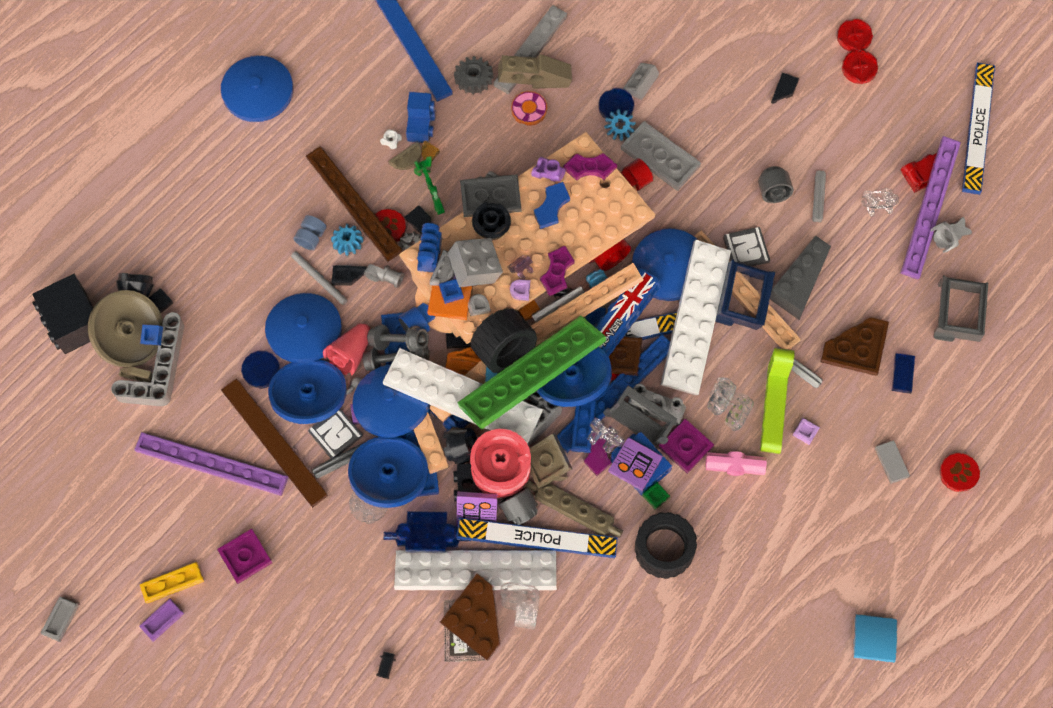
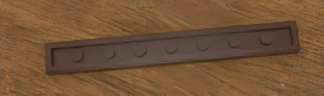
M320 146L306 155L307 160L384 259L389 262L403 252L323 148Z
M237 378L222 388V393L309 505L313 508L328 497L324 489Z

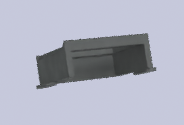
M943 275L938 283V287H941L938 326L934 331V338L953 342L955 338L980 342L985 334L988 282L980 283L953 279ZM950 289L980 294L977 329L947 325Z
M627 386L611 408H606L603 412L604 415L612 417L634 433L642 432L654 446L659 443L665 444L668 442L667 435L677 421L676 417L630 386ZM626 396L630 397L667 423L662 427L625 402L624 398Z

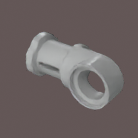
M369 264L364 272L368 279L374 282L379 280L382 282L387 281L394 284L396 288L400 287L405 275L404 272L399 273L390 269L388 265L382 269Z

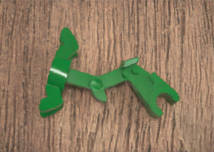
M431 156L421 162L414 161L416 167L414 173L417 176H421L422 172L424 173L431 195H433L432 200L435 211L438 215L445 213L440 197L437 195V187L433 186L428 174L431 172Z

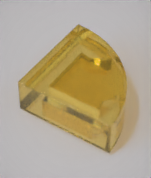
M426 140L423 142L421 150L423 160L431 156L433 161L440 153L438 148Z

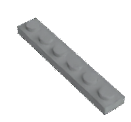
M552 5L514 56L537 58L565 21L567 13ZM497 77L494 81V86L509 95L516 86V83L498 82Z

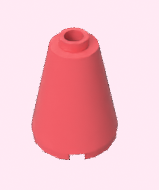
M357 324L324 349V358L328 357L329 363L336 366L343 375L348 373L353 375L363 358V353L369 345L367 336L371 327L367 324Z

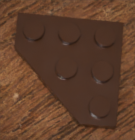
M870 317L864 320L863 323L841 333L838 337L828 340L824 344L820 362L877 376L889 322Z
M476 574L440 623L488 661L501 645L494 597L495 591L491 583L479 574Z

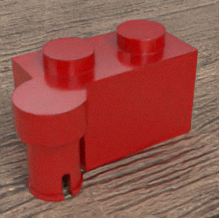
M928 154L918 162L913 161L901 168V173L914 193L927 187L936 154Z

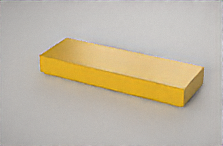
M194 562L139 585L145 603L148 604L204 582L198 563Z

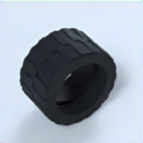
M507 308L491 314L482 321L473 334L471 348L490 371L498 374L534 349L537 334L516 310Z
M661 512L650 516L642 523L635 542L636 559L642 569L657 578L669 579L670 577H677L689 568L697 548V536L692 525L688 523L689 521L678 514ZM666 529L678 534L684 542L682 556L672 562H663L654 558L647 549V539L651 533Z

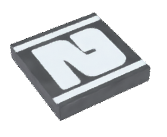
M760 227L724 235L726 248L731 250L730 261L734 260L751 267L770 263V257Z
M341 409L333 416L316 423L308 430L309 434L331 459L343 453L363 437L362 433Z

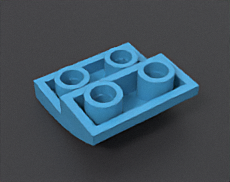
M856 614L855 637L853 640L854 658L895 663L897 619Z

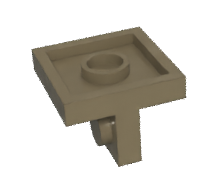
M551 434L529 448L531 453L530 473L537 488H542L552 481H564L568 478L566 473L573 468L556 434Z

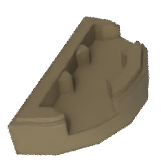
M415 142L392 158L389 164L399 170H408L415 167L414 161H420L422 156L419 142Z

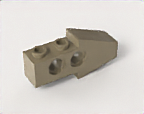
M539 54L538 58L502 55L498 65V82L532 85L533 89L569 88L572 81L571 64Z

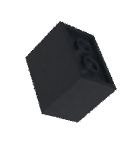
M75 273L32 294L35 299L32 303L36 311L39 312L40 320L44 327L47 328V334L57 350L61 349L64 354H67L90 342L88 321L94 307Z

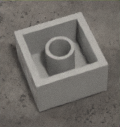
M491 238L456 241L448 252L459 287L494 284L503 273Z

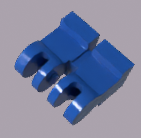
M425 223L422 226L421 243L419 244L417 257L418 271L434 273L439 261L443 238L442 232H439L440 227L436 224Z

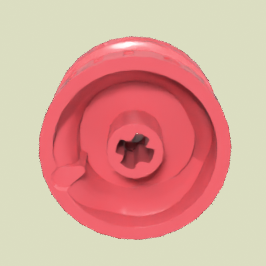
M507 429L490 430L476 440L470 454L471 473L476 486L483 493L498 494L497 498L510 497L521 491L529 480L531 468V453L526 441L519 434Z

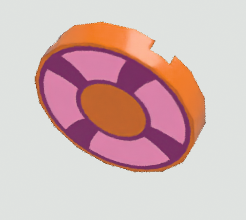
M527 91L520 93L512 101L511 112L513 118L520 124L523 123L527 126L537 125L543 121L547 113L546 100L536 92Z

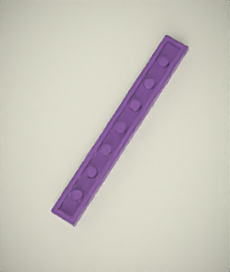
M945 136L941 138L900 274L917 280L920 279L934 233L931 229L936 226L961 144L959 141Z
M141 432L134 449L141 454L282 496L288 481V476L143 432Z

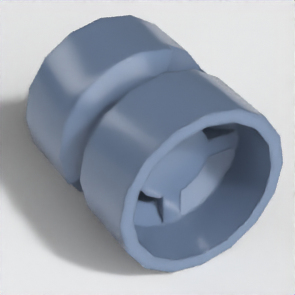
M306 215L300 225L301 228L297 230L293 239L299 246L308 250H315L320 241L318 237H322L327 227L318 218Z

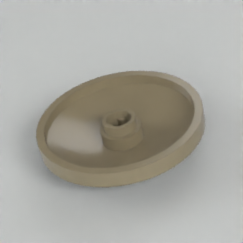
M130 290L117 291L104 296L92 309L88 321V335L92 347L103 360L117 367H135L148 362L155 356L158 350L157 345L140 344L142 325L162 326L163 319L156 305L148 297Z

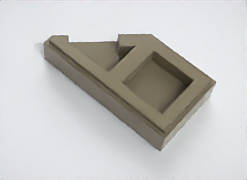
M136 367L121 368L118 374L120 377L151 383L153 376L151 371Z

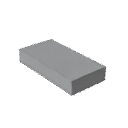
M894 440L875 447V451L890 484L909 478V472Z
M59 596L41 634L61 642L79 605Z

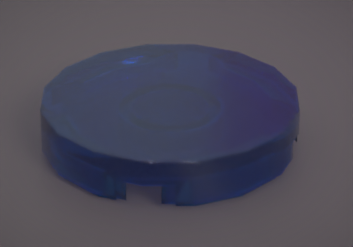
M620 88L605 91L598 103L599 112L605 119L611 118V112L616 115L617 109H620L621 115L626 110V117L633 114L635 105L631 94Z
M257 351L245 358L242 363L241 372L249 386L264 389L269 387L271 379L280 370V365L273 354L267 351Z

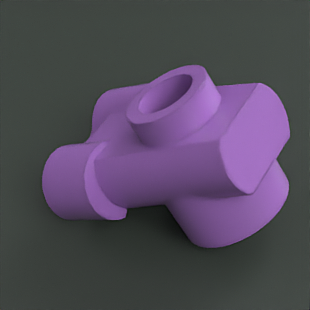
M540 157L531 175L539 179L543 177L553 182H561L566 170L560 167V163L557 160Z

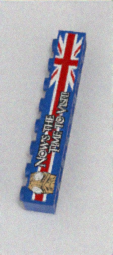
M640 268L639 273L643 281L620 294L616 302L613 301L609 305L606 315L600 317L597 322L596 329L605 335L606 342L599 347L605 351L608 357L661 288L660 279Z

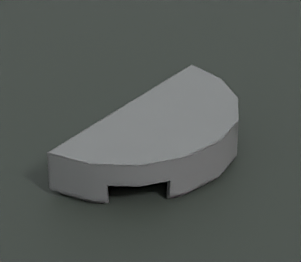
M443 250L430 279V285L439 286L440 283L450 281L455 276L448 251Z

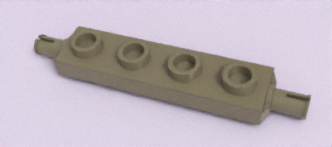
M530 480L528 481L526 487L535 492V500L602 536H606L609 532L618 538L622 535L623 530L613 525L614 517L550 483L542 488H537L535 483Z

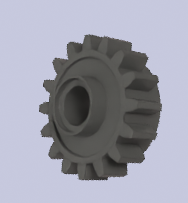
M473 56L472 60L466 57V62L460 60V66H456V72H454L455 84L459 85V89H463L466 94L468 92L472 93V95L475 93L481 94L483 90H488V85H492L493 79L492 66H489L488 61L483 63L482 57L476 60L475 56Z

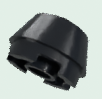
M483 203L476 209L472 217V226L476 233L483 238H491L492 240L501 238L511 225L510 214L500 203Z
M119 273L118 280H116L118 291H135L146 297H149L154 286L152 284L153 277L148 275Z
M457 426L446 430L443 438H446L447 447L444 448L447 459L450 462L454 461L455 464H465L470 460L472 447L477 440L475 432L471 428Z

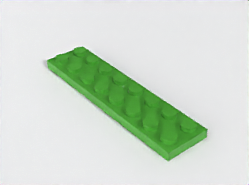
M579 316L457 402L458 406L476 425L483 429L606 342L605 335L585 318Z

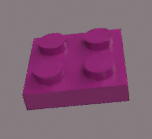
M685 419L667 437L669 439L668 442L660 444L658 448L688 474L707 452L714 447V444Z
M252 529L217 549L237 584L272 564L271 559Z

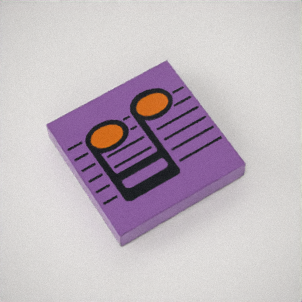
M628 437L608 472L643 491L663 456Z
M457 492V526L459 518L497 522L498 494Z

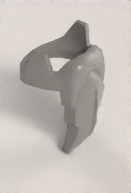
M964 217L959 219L956 224L952 223L949 225V223L944 221L931 229V231H935L933 233V240L940 249H945L942 251L943 253L957 247L961 236L972 234V231L965 227Z

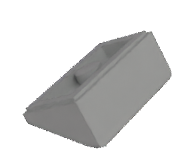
M640 63L624 86L623 91L642 100L659 76L656 66Z

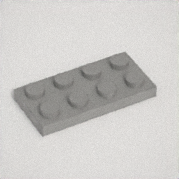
M645 121L621 145V150L633 159L640 158L643 160L652 173L677 191L701 166L700 161Z

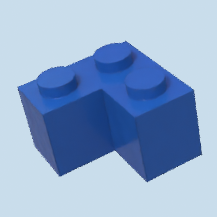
M409 92L407 104V142L429 143L430 137H433L434 126L431 125L432 121L436 119L435 101H432L430 93Z

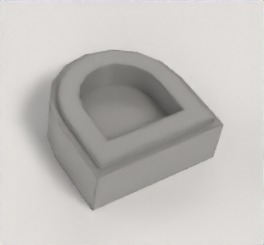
M476 294L469 299L468 308L471 316L491 312L489 302L484 295Z

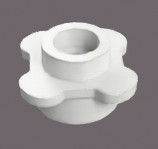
M387 130L380 142L382 145L389 146L390 149H396L397 143L402 140V136L394 130Z

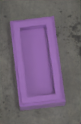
M169 598L139 627L154 642L184 613Z

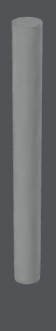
M296 251L292 253L291 257L342 305L347 303L348 300Z

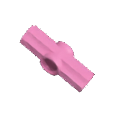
M707 452L705 467L709 471H723L734 476H740L744 473L765 475L767 460L766 457L746 456L742 452H729L728 454Z

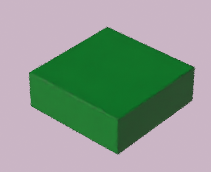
M658 482L642 494L654 510L670 498V495Z

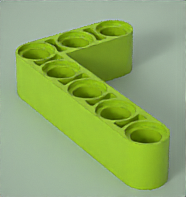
M774 348L767 371L760 452L781 453L787 384L793 367L794 350Z

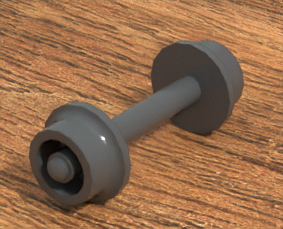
M378 325L369 330L367 340L369 345L377 350H385L390 342H406L407 348L412 352H416L427 347L429 335L425 329H421L419 326H411L406 334H390L387 326Z
M428 346L416 352L407 351L429 361L430 351ZM372 347L370 351L363 353L364 367L366 371H373L381 367V363L393 361L397 353L380 355L378 350Z

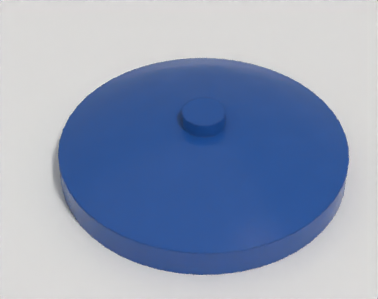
M250 56L239 60L227 70L221 83V95L226 108L237 118L249 122L267 121L281 114L291 102L294 90L293 81L288 69L278 60L267 56Z
M662 229L647 235L637 245L632 257V263H634L638 271L642 268L660 279L661 288L653 298L663 301H676L681 298L693 242L697 240L693 235L679 229Z
M311 293L295 294L281 300L272 308L265 323V334L270 348L282 359L293 363H309L323 358L324 349L338 339L342 333L341 318L336 307L328 299Z
M597 347L538 389V394L545 401L561 407L580 406L595 400L606 390L611 381L612 367L608 355L602 348Z
M327 361L291 362L282 367L273 376L269 384L268 395L273 410L281 418L297 424H312L328 419L342 407L346 399L347 387L342 372Z
M391 365L379 367L368 373L358 384L353 396V411L359 424L369 433L386 438L401 436L415 429L424 420L430 404L383 385V380Z
M377 437L365 442L353 453L348 465L349 483L354 493L370 505L381 508L399 507L411 502L423 491L428 479L427 460L423 452L409 440L400 437Z

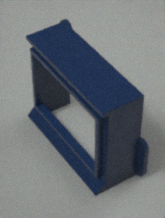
M731 260L728 263L715 322L727 326H732L735 323L755 330L764 326L775 272H767ZM736 272L763 281L756 318L728 310Z

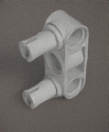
M643 384L635 385L634 390L653 403L661 405L662 409L677 418L674 425H680L686 410V406L680 398L670 399L646 390ZM629 398L628 404L644 415L666 422Z

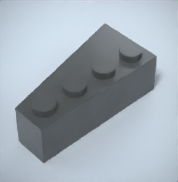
M815 236L773 287L770 300L800 320L831 246Z

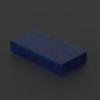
M895 354L891 391L912 393L915 356Z

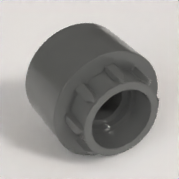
M778 166L769 167L760 175L758 184L765 202L779 203L787 200L793 194L794 189L790 175L783 168Z
M524 487L517 494L506 497L498 503L507 520H512L515 525H520L530 520L538 512L536 509L538 503L529 487Z

